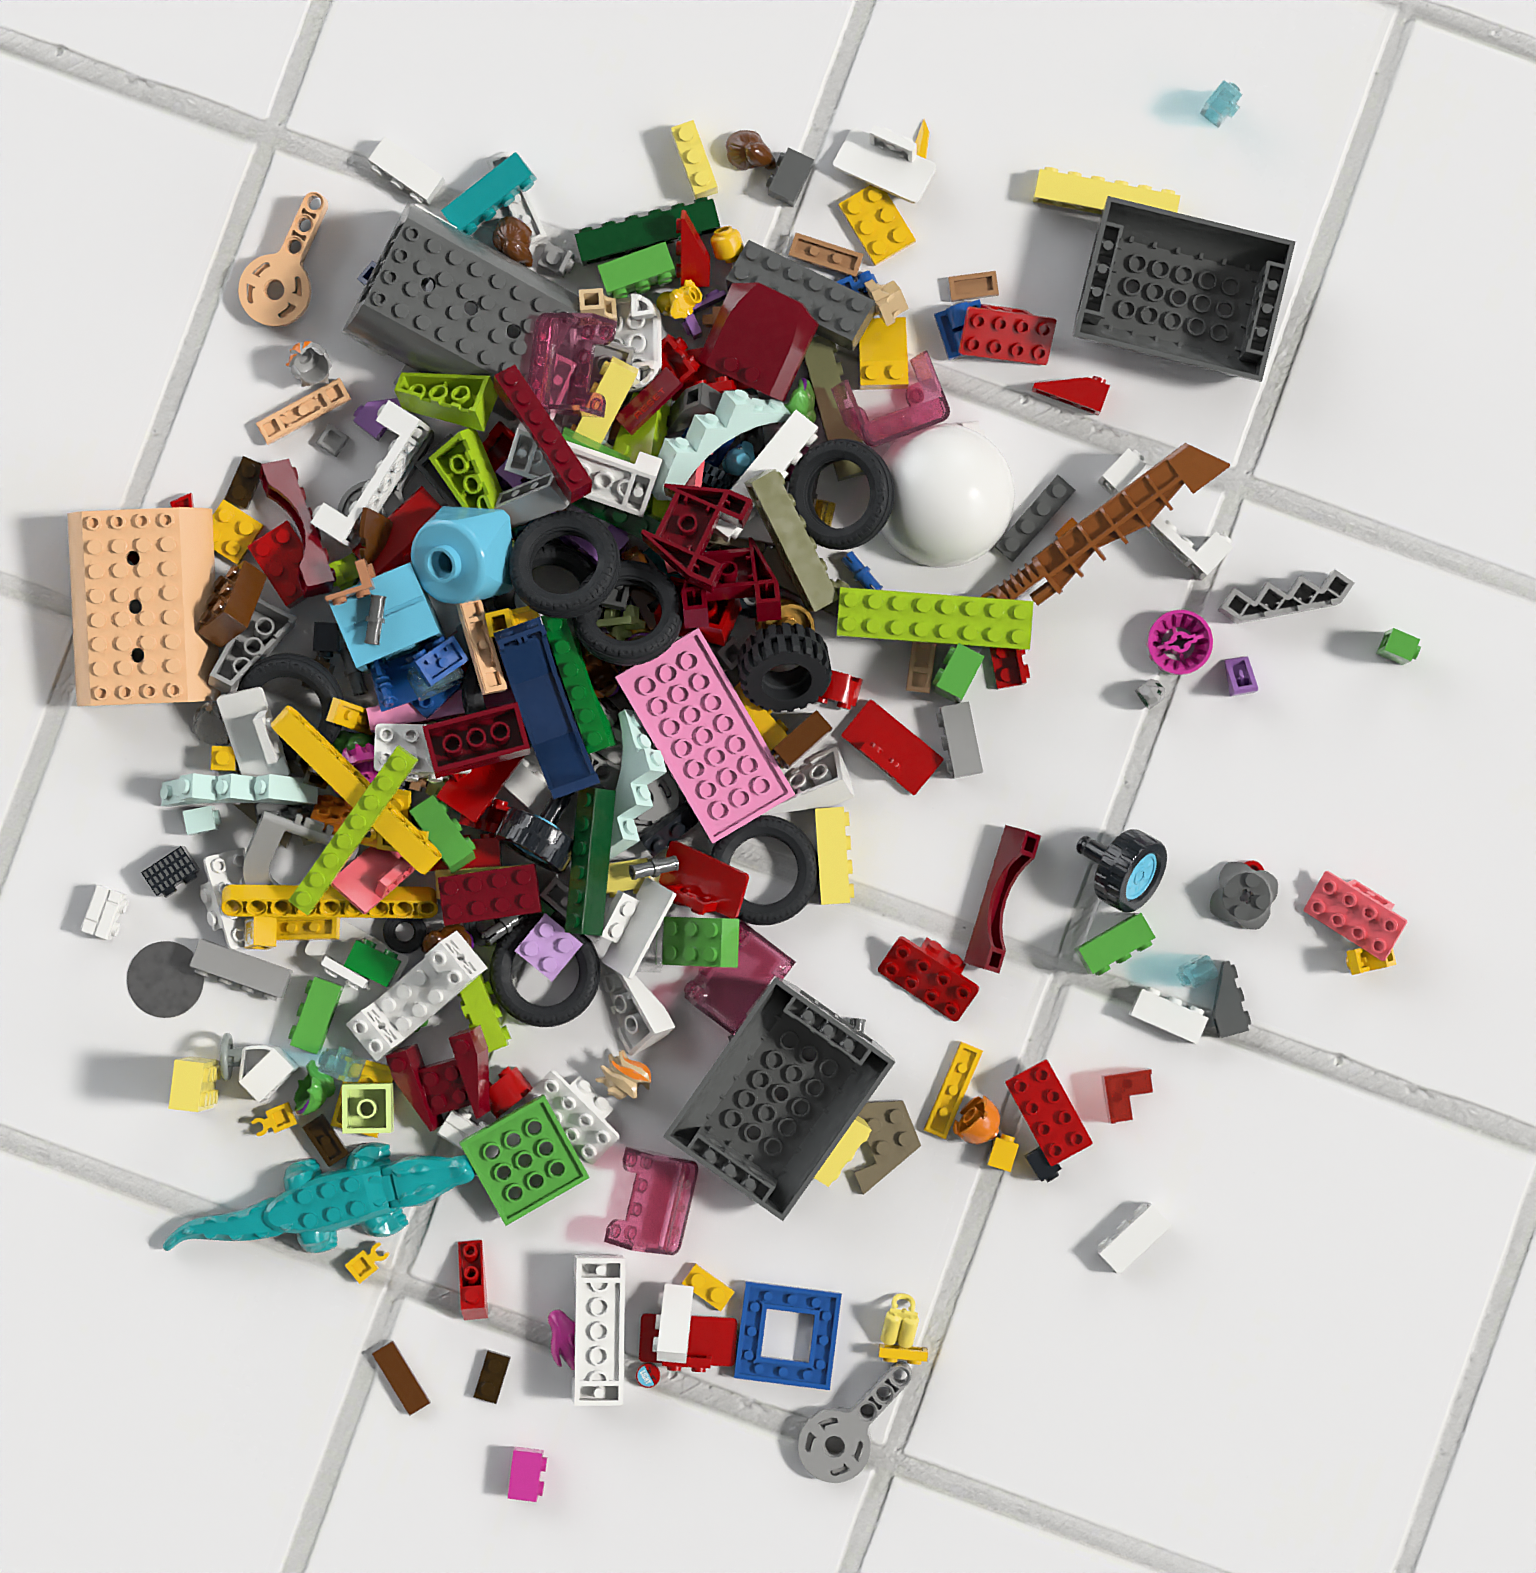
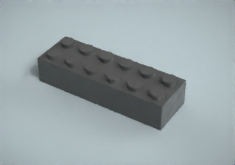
M750 240L746 243L726 277L727 291H729L732 283L759 282L802 302L814 320L819 323L815 334L852 352L855 350L876 313L874 300Z

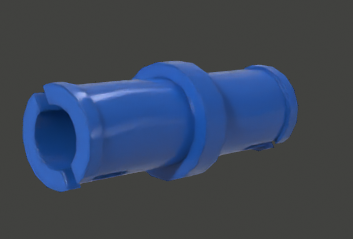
M853 551L847 554L849 559L845 556L841 559V562L854 575L853 579L856 582L859 581L865 589L874 590L875 588L876 590H881L883 588L870 573L871 569L868 566L865 567Z

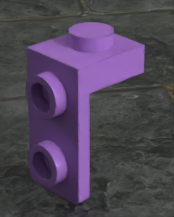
M717 289L706 294V299L696 304L693 308V313L684 318L685 321L681 324L687 336L691 334L694 340L702 336V330L694 314L725 300L727 296L725 290L719 292Z

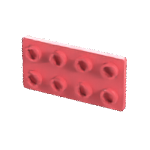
M370 846L337 875L331 886L360 912L367 914L416 869L398 852L381 850Z
M1329 871L1324 872L1304 908L1305 913L1381 961L1387 959L1407 924L1405 918L1392 911L1395 904L1355 879L1345 882Z

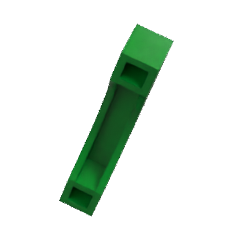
M540 616L588 754L618 745L610 721L598 701L588 676L580 641L575 633L572 618Z

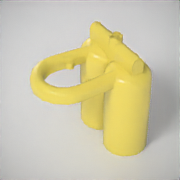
M900 1293L893 1297L891 1308L886 1313L880 1336L884 1344L893 1345L897 1342L898 1345L904 1348L913 1346L919 1318L918 1313L915 1312V1300L910 1295ZM900 1299L909 1301L910 1306L908 1310L910 1311H907L906 1308H902V1310L897 1309V1301Z

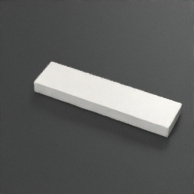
M503 152L486 160L490 170H493L510 156L509 152ZM521 191L507 207L512 217L520 219L531 229V246L546 239L547 235L527 191Z

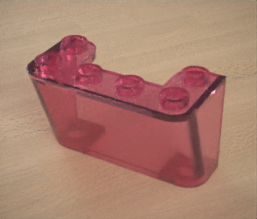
M741 921L739 922L738 968L700 966L699 973L695 979L690 980L686 984L684 997L693 1006L734 1036L740 1028L739 1025H742L748 1015L746 1013L774 976L784 979L796 961L745 922Z

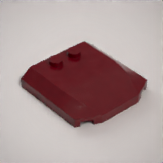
M759 282L732 283L698 361L770 397L785 401L819 323L814 320L802 302Z

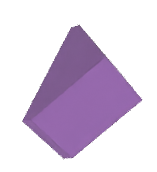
M1248 656L1224 660L1230 697L1258 691V685Z

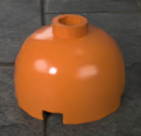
M977 1096L961 1109L959 1113L964 1115L959 1122L955 1119L953 1124V1131L959 1138L967 1143L978 1145L988 1140H993L997 1136L1000 1126V1114L994 1103L986 1096H983V1099Z

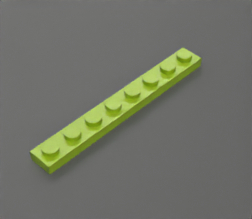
M400 745L395 748L288 900L306 915L312 912L418 762L416 757Z

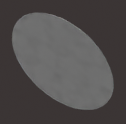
M171 941L152 943L139 951L132 960L127 975L128 990L135 1004L149 1015L160 1018L179 1016L192 1008L199 999L204 984V976L195 973L196 968L190 966L194 953L184 945Z

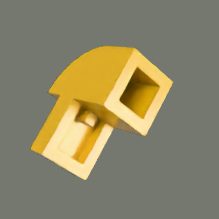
M528 606L516 609L506 608L485 613L490 638H495L493 634L495 632L540 617L539 613Z
M1362 948L1346 952V964L1348 969L1351 970L1352 975L1396 965L1393 948L1385 961H1381Z

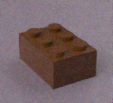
M246 560L237 566L233 565L225 576H219L213 585L215 590L206 602L208 605L207 610L199 619L201 625L198 633L222 648L246 630L268 576Z

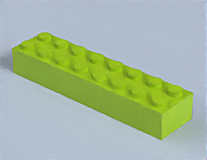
M840 587L837 636L958 645L960 643L964 646L1030 650L1034 601Z

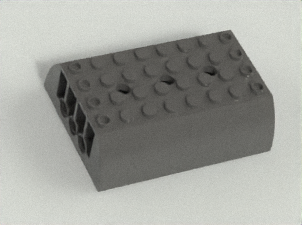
M1108 196L1098 224L1074 322L1073 337L1262 382L1296 241ZM1135 281L1139 286V290L1136 293L1128 292L1126 289L1127 282ZM1176 292L1182 293L1185 296V302L1180 305L1174 303L1172 295ZM1220 304H1228L1231 307V314L1228 316L1221 315L1218 310Z
M408 202L343 331L420 373L490 376L494 385V375L515 364L536 395L578 312L579 296ZM424 278H429L433 281L434 287L432 291L427 292L423 290L421 282ZM470 301L476 305V313L474 315H468L465 312L464 305L466 302ZM509 325H515L518 328L519 335L517 338L513 339L508 336L507 328ZM498 395L492 411L509 421L516 420L517 417L504 405Z
M775 977L663 1137L777 1218L784 1221L892 1068L895 1060L876 1041L802 989L782 978ZM810 1047L815 1050L816 1057L814 1060L807 1061L803 1058L802 1051L805 1048ZM778 1087H784L788 1090V1097L785 1100H779L775 1097V1090ZM751 1126L758 1127L761 1131L760 1137L757 1139L749 1138L747 1129Z

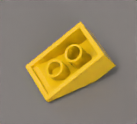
M896 317L895 323L886 326L881 318H872L859 341L860 390L908 388L906 317Z

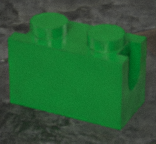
M366 938L363 941L356 940L344 967L385 987H389L402 962L397 959L398 954L388 949L382 952L375 948L376 943Z

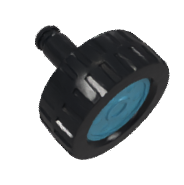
M574 793L554 800L551 796L540 816L511 807L501 820L495 832V837L502 844L527 860L554 873H564L572 860L573 839L562 832L556 825Z
M1130 829L1121 833L1108 847L1095 840H1091L1088 836L1080 838L1076 845L1078 853L1098 863L1094 878V890L1097 897L1108 905L1126 913L1138 910L1152 897L1163 878L1167 865V851L1163 843L1137 829Z

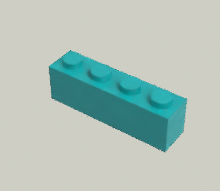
M514 152L444 207L441 212L450 224L470 236L478 229L477 226L484 220H491L499 208L510 205L515 200V196L521 191L526 192L529 190L537 178L519 154Z

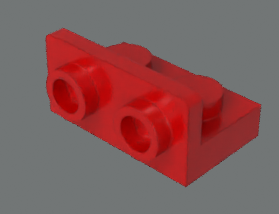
M989 647L997 690L1025 685L1027 683L1026 679L1030 678L1028 664H1023L1022 655L1026 654L1025 650Z

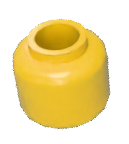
M732 226L716 229L710 239L716 259L725 260L726 263L735 262L744 248L740 232L737 229H733Z

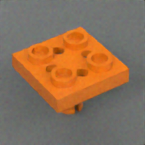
M318 795L317 804H315L310 818L325 823L323 830L326 829L327 825L334 826L332 835H335L353 807L343 798L332 795Z

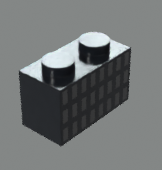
M180 846L141 873L157 897L164 895L167 898L177 891L176 886L182 882L186 885L197 878L196 873L201 870L186 847Z

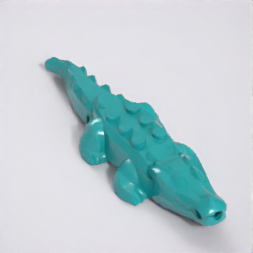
M378 1142L364 1143L356 1147L349 1154L346 1167L322 1173L319 1163L314 1158L294 1162L285 1171L283 1178L285 1191L277 1197L264 1199L254 1205L234 1212L203 1216L188 1221L166 1239L163 1249L169 1251L180 1242L188 1239L249 1241L290 1233L296 1234L299 1245L306 1252L321 1253L334 1249L337 1246L338 1230L358 1225L371 1236L388 1237L396 1234L409 1224L406 1215L403 1214V1208L427 1204L455 1186L472 1181L476 1176V1172L466 1155L450 1158L408 1156L397 1161H390L389 1144Z

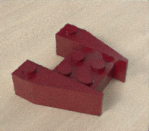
M665 483V495L672 498L656 533L652 534L642 530V539L690 584L713 593L723 572L722 564L702 556L719 519L741 529L744 528L753 510V499L728 489Z
M748 537L749 548L707 551L703 553L702 556L721 563L723 572L713 593L694 586L685 579L681 591L685 629L709 626L707 601L755 598L757 622L782 620L779 583L752 537Z
M481 1025L461 1030L448 1038L455 1056L454 1058L425 1066L417 1043L398 1048L385 1056L393 1080L430 1132L443 1125L442 1113L471 1105L475 1118L478 1119L490 1111L488 1046Z

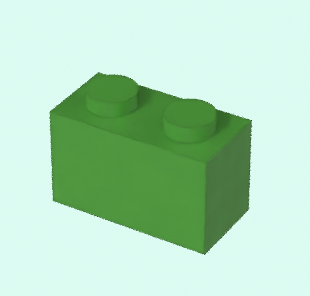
M1392 628L1384 633L1376 654L1404 665L1411 662L1412 659L1416 660L1421 646L1418 645L1420 639Z

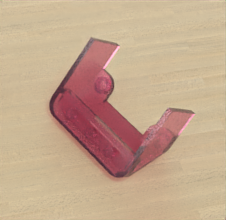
M924 351L910 360L918 382L907 388L905 397L909 406L869 421L865 410L858 406L848 379L831 388L844 424L866 445L870 447L883 445L937 425L949 417L950 407L928 351Z

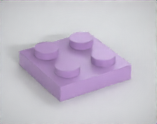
M545 913L516 948L515 952L553 982L583 944L570 933H565V929Z

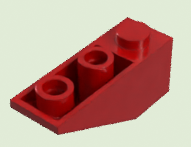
M682 210L681 218L676 220V233H681V241L676 242V256H681V264H676V278H681V287L684 286L685 280L690 279L695 283L696 287H710V254L686 210Z
M482 1240L458 1242L460 1304L464 1321L488 1318V1303Z

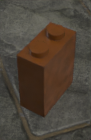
M816 710L773 748L775 753L773 755L774 759L781 767L786 765L790 768L827 736L833 728Z

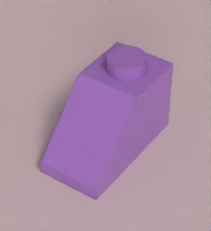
M398 398L369 401L365 406L360 405L353 415L355 417L354 423L379 441L388 429L376 421L378 410L388 400L401 407Z

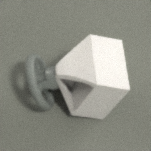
M225 1033L222 1037L220 1069L223 1080H230L233 1067H240L239 1083L259 1103L266 1101L300 1068L280 1046L253 1045L244 1048L235 1047L234 1049L231 1034Z

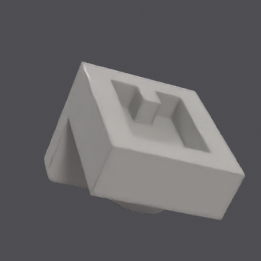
M548 242L538 261V266L564 278L566 272L571 273L576 260L573 259V252L569 250L567 252Z

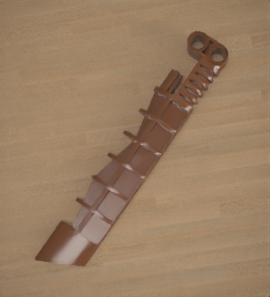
M1184 443L1031 558V564L1025 563L1023 570L1018 568V573L1015 576L1010 574L1011 579L1008 581L1004 579L1003 585L999 586L997 584L981 597L987 598L992 596L996 599L1016 600L1042 579L1046 578L1047 582L1029 594L1036 605L1039 606L1056 592L1061 594L1064 586L1076 573L1082 578L1084 574L1080 568L1094 552L1105 561L1106 557L1100 550V547L1119 538L1127 544L1129 542L1125 536L1146 526L1149 528L1151 526L1150 523L1165 506L1172 511L1173 507L1169 501L1184 484L1194 494L1228 469L1230 463Z

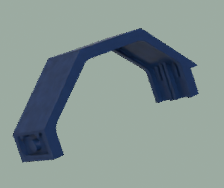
M540 617L493 633L514 698L518 702L524 726L552 799L554 800L599 784L598 775L592 766L561 684L547 641V632L544 624L542 625Z

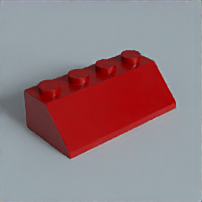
M423 486L415 491L388 517L393 522V527L384 549L372 563L376 576L409 562L411 563V547L417 532L442 508ZM361 543L352 550L359 560H361L359 549H366Z

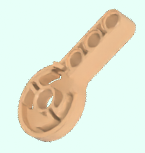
M317 192L306 194L281 249L275 254L256 258L245 268L241 275L238 287L241 305L252 319L261 324L271 327L289 325L298 320L309 306L311 283L308 273L304 269L303 262L328 210V201ZM314 198H320L321 206L317 210H312L310 207V203ZM304 220H310L311 228L307 232H302L300 228ZM299 241L301 243V250L296 254H292L290 249L292 243ZM296 280H297V293L294 294L293 292H296ZM273 282H280L284 287V294L278 300L270 299L267 293L269 285Z

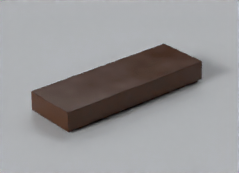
M394 1341L389 1342L372 1353L409 1416L431 1403Z

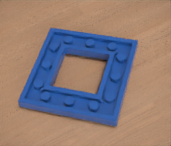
M746 1281L734 1378L830 1390L842 1293ZM767 1309L815 1315L809 1362L761 1356Z

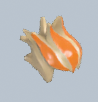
M621 1050L619 1051V1056L615 1058L612 1054L608 1055L610 1069L601 1065L600 1067L605 1076L595 1079L596 1082L603 1083L608 1087L607 1091L609 1093L607 1095H612L619 1100L627 1095L635 1099L637 1098V1088L639 1085L642 1084L647 1090H650L651 1072L645 1064L630 1060L626 1056L625 1051Z

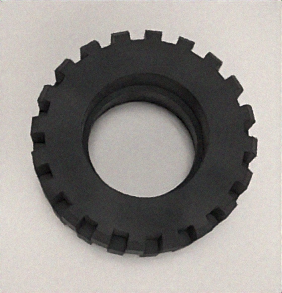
M784 622L782 625L777 626L775 624L768 625L766 629L761 628L757 630L754 636L751 634L739 650L737 663L743 693L746 698L750 699V702L756 706L760 705V708L764 710L772 709L773 712L781 713L784 710L794 712V709L800 708V710L807 708V704H814L818 701L819 696L822 697L831 683L832 670L826 643L820 634L815 633L809 627L803 628L801 624L789 625L788 622ZM782 664L799 665L792 670L783 672L770 670Z

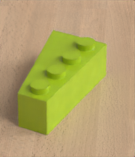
M401 372L394 389L402 409L483 432L498 397L497 392L493 388L494 385L491 377L484 375Z
M639 391V392H634V393H633V396H632V398H631V401H632L641 391ZM672 397L633 435L621 425L612 449L630 457V463L633 464L636 463L639 452L658 457L664 443V437L667 436L668 427L666 423L667 416L670 415Z
M472 428L459 431L432 454L429 460L462 507L494 509L499 494L503 491L478 432Z
M480 974L457 996L461 999L460 1005L463 1014L470 1022L468 1024L469 1028L481 1025L489 1053L509 1045L508 1040L511 1039V1035L507 1026L502 1027L499 1018L503 1015L499 1004H494L491 998L494 992L490 981L485 982L483 974Z

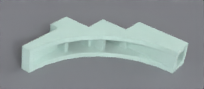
M742 390L724 391L715 415L710 413L694 415L685 439L681 437L676 439L665 438L658 458L663 460L652 494L657 500H672V498L665 495V483L685 485L700 464L721 445L752 428L769 423L786 422L791 413L782 401L775 398L770 400L750 399L748 394Z
M627 709L618 713L622 730L623 752L621 771L615 790L610 859L640 841L634 819L653 807L647 785L667 773L661 751L652 749L649 736L635 711Z
M192 773L182 775L180 779L162 782L160 796L162 798L161 806L166 807L202 803H268L309 806L317 804L318 787L302 783L303 778L273 774L254 777L238 774L211 776Z

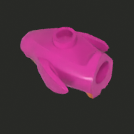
M560 1309L553 1310L548 1315V1323L552 1330V1357L555 1363L562 1367L561 1356L570 1369L574 1370L575 1322Z

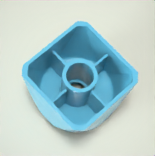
M443 506L421 527L412 543L411 563L421 587L436 600L450 604L468 603L511 592L513 585L509 573V560L512 551L510 516L502 509Z

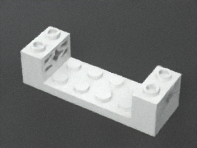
M390 400L380 407L376 421L399 437L390 443L387 456L376 465V473L371 480L364 484L362 495L349 508L350 514L348 517L324 502L312 514L313 519L311 523L352 549L361 541L359 530L363 507L379 513L432 429Z
M520 422L504 470L535 479L550 473L551 470L537 444ZM566 441L592 479L591 493L584 496L585 498L640 517L644 516L663 459L639 452L636 463L633 464Z
M1128 448L1101 476L1098 483L1114 497L1126 488L1145 467L1146 464L1143 462L1145 458L1137 450L1131 451ZM1158 515L1150 523L1151 526L1149 528L1145 527L1200 580L1205 578L1234 548L1230 545L1232 541L1223 532L1219 534L1216 531L1195 551L1193 549L1195 547L1194 544L1187 537L1181 538L1176 533L1177 528L1168 520L1164 522Z
M458 931L440 941L424 955L425 958L375 1002L360 1011L346 1024L376 1062L394 1050L487 969L486 965Z
M574 1255V1280L576 1288L572 1402L574 1406H623L625 1258L623 1255Z

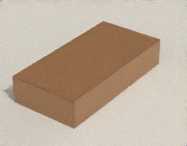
M996 271L948 277L951 302L999 295Z

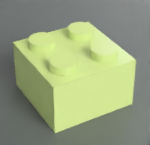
M348 1083L342 1085V1134L392 1133L394 1131L393 1083Z

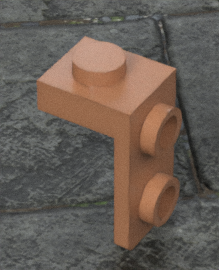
M365 559L355 561L362 585L325 596L326 602L333 603V606L346 603L348 597L356 595V598H362L370 595V591L375 589L372 578L376 577L372 563L368 564Z

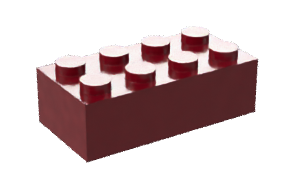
M518 702L422 726L435 778L530 754V747Z
M536 864L438 877L444 926L542 912Z

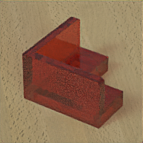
M1146 1068L1101 1075L1108 1123L1115 1124L1116 1122L1133 1120L1130 1096L1153 1092L1151 1081L1152 1069Z

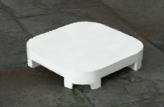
M631 294V297L616 299V324L588 326L581 325L580 306L578 307V312L569 328L570 360L578 363L571 379L573 386L589 334L636 348L631 366L639 370L628 393L642 391L661 372V316L659 309L653 302L640 294Z

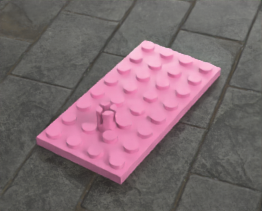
M699 628L674 641L671 647L656 659L644 664L634 665L615 676L616 681L657 750L661 751L664 763L712 844L795 795Z

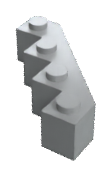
M1334 569L1329 573L1320 588L1302 575L1296 579L1287 594L1269 582L1263 585L1254 600L1234 588L1230 591L1218 611L1239 624L1336 606L1343 601L1355 582Z

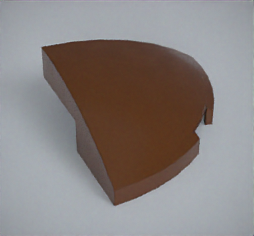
M366 507L362 509L359 530L361 545L365 546L366 549L360 548L359 550L361 559H365L370 564L378 558L390 536L393 522L382 514Z

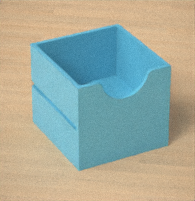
M410 562L372 578L375 589L371 590L370 593L387 597L383 615L385 624L382 623L380 645L364 643L368 624L366 616H369L371 594L362 598H356V595L348 597L346 603L333 606V603H329L356 668L366 675L371 673L370 667L374 665L373 661L382 659L383 663L425 649L423 646L433 639H438L441 636L446 638L429 595L421 587Z

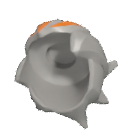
M304 341L303 343H297L290 349L291 355L286 366L291 367V373L296 379H300L301 387L310 386L315 383L330 384L328 376L332 365L326 350L320 344Z

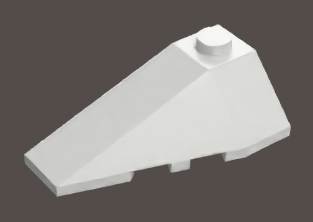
M838 746L816 754L809 759L811 763L798 770L795 768L790 772L792 775L787 778V781L795 795L762 815L828 807L854 798L852 782Z

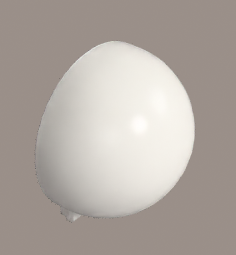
M979 421L964 422L962 426L957 423L932 424L914 427V430L911 432L910 428L893 429L894 438H889L890 448L882 457L890 470L894 484L893 508L887 523L880 531L884 538L904 557L930 567L948 568L960 566L983 556L993 548L1004 534L1014 508V482L1004 456L985 437V430H980Z

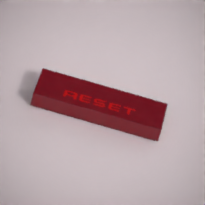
M666 367L615 416V419L633 435L684 385Z

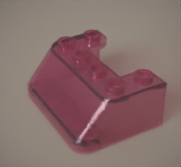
M542 313L537 318L527 383L546 412L575 417L604 418L606 408L605 397L600 393L589 392L595 345H608L614 340L617 321L594 313Z
M626 1147L622 1159L623 1168L628 1172L636 1173L626 1218L625 1220L614 1219L609 1223L606 1228L604 1242L631 1251L675 1255L682 1245L697 1181L698 1165L695 1161L650 1150Z

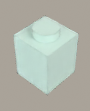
M205 806L183 811L187 835L219 830L218 824L222 823L220 812L215 810V806Z

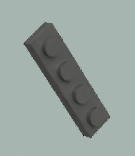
M1057 475L996 544L995 548L1013 563L1076 490Z

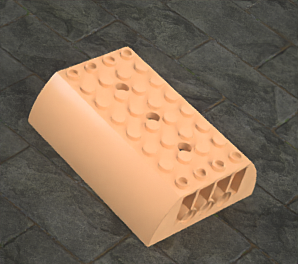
M177 507L68 513L76 706L217 701L221 691L209 686L208 680L219 659V647L198 633L201 625L199 619L207 610L208 605L206 602L215 590L213 587L215 583L212 509ZM132 551H136L140 556V560L136 565H130L127 561V556ZM133 600H139L142 604V610L138 614L132 613L129 609V605ZM136 648H140L144 652V659L141 662H135L132 659V652Z

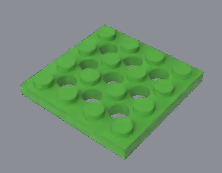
M544 1094L459 1141L505 1226L590 1178ZM533 1121H538L541 1124V1128L537 1133L528 1132V1125ZM512 1133H516L520 1137L519 1142L513 1146L508 1145L507 1137ZM543 1142H550L552 1144V1149L547 1154H542L539 1151V1147ZM491 1145H495L498 1147V1154L492 1158L487 1157L485 1154L486 1149ZM522 1154H529L531 1156V1161L526 1166L518 1164V1159ZM556 1162L562 1163V1172L552 1174L551 1166ZM501 1166H507L510 1169L509 1175L505 1178L497 1176V1170ZM535 1174L542 1176V1182L539 1186H531L529 1183L530 1178ZM517 1186L521 1188L520 1196L515 1199L508 1196L509 1190Z

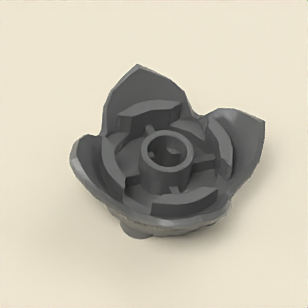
M1227 862L1219 875L1220 887L1211 897L1210 912L1220 920L1238 922L1246 929H1260L1269 919L1271 904L1278 894V881L1267 871H1255L1242 862ZM1245 889L1246 892H1251L1250 901L1245 902V900L1241 901L1239 898L1242 896L1241 891Z

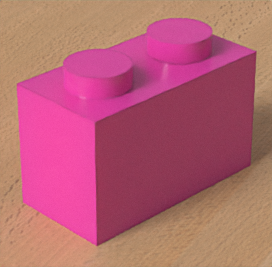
M523 1447L514 1448L507 1499L537 1502L538 1496H543L544 1481H540L541 1471L546 1472L548 1458L543 1457L544 1450Z

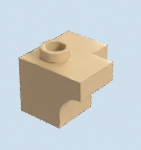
M873 279L864 283L870 299L875 301L876 313L874 316L879 315L886 326L895 323V318L900 313L909 309L900 287L894 280L884 285L875 283Z
M603 288L579 290L582 326L617 323L616 298L605 296Z

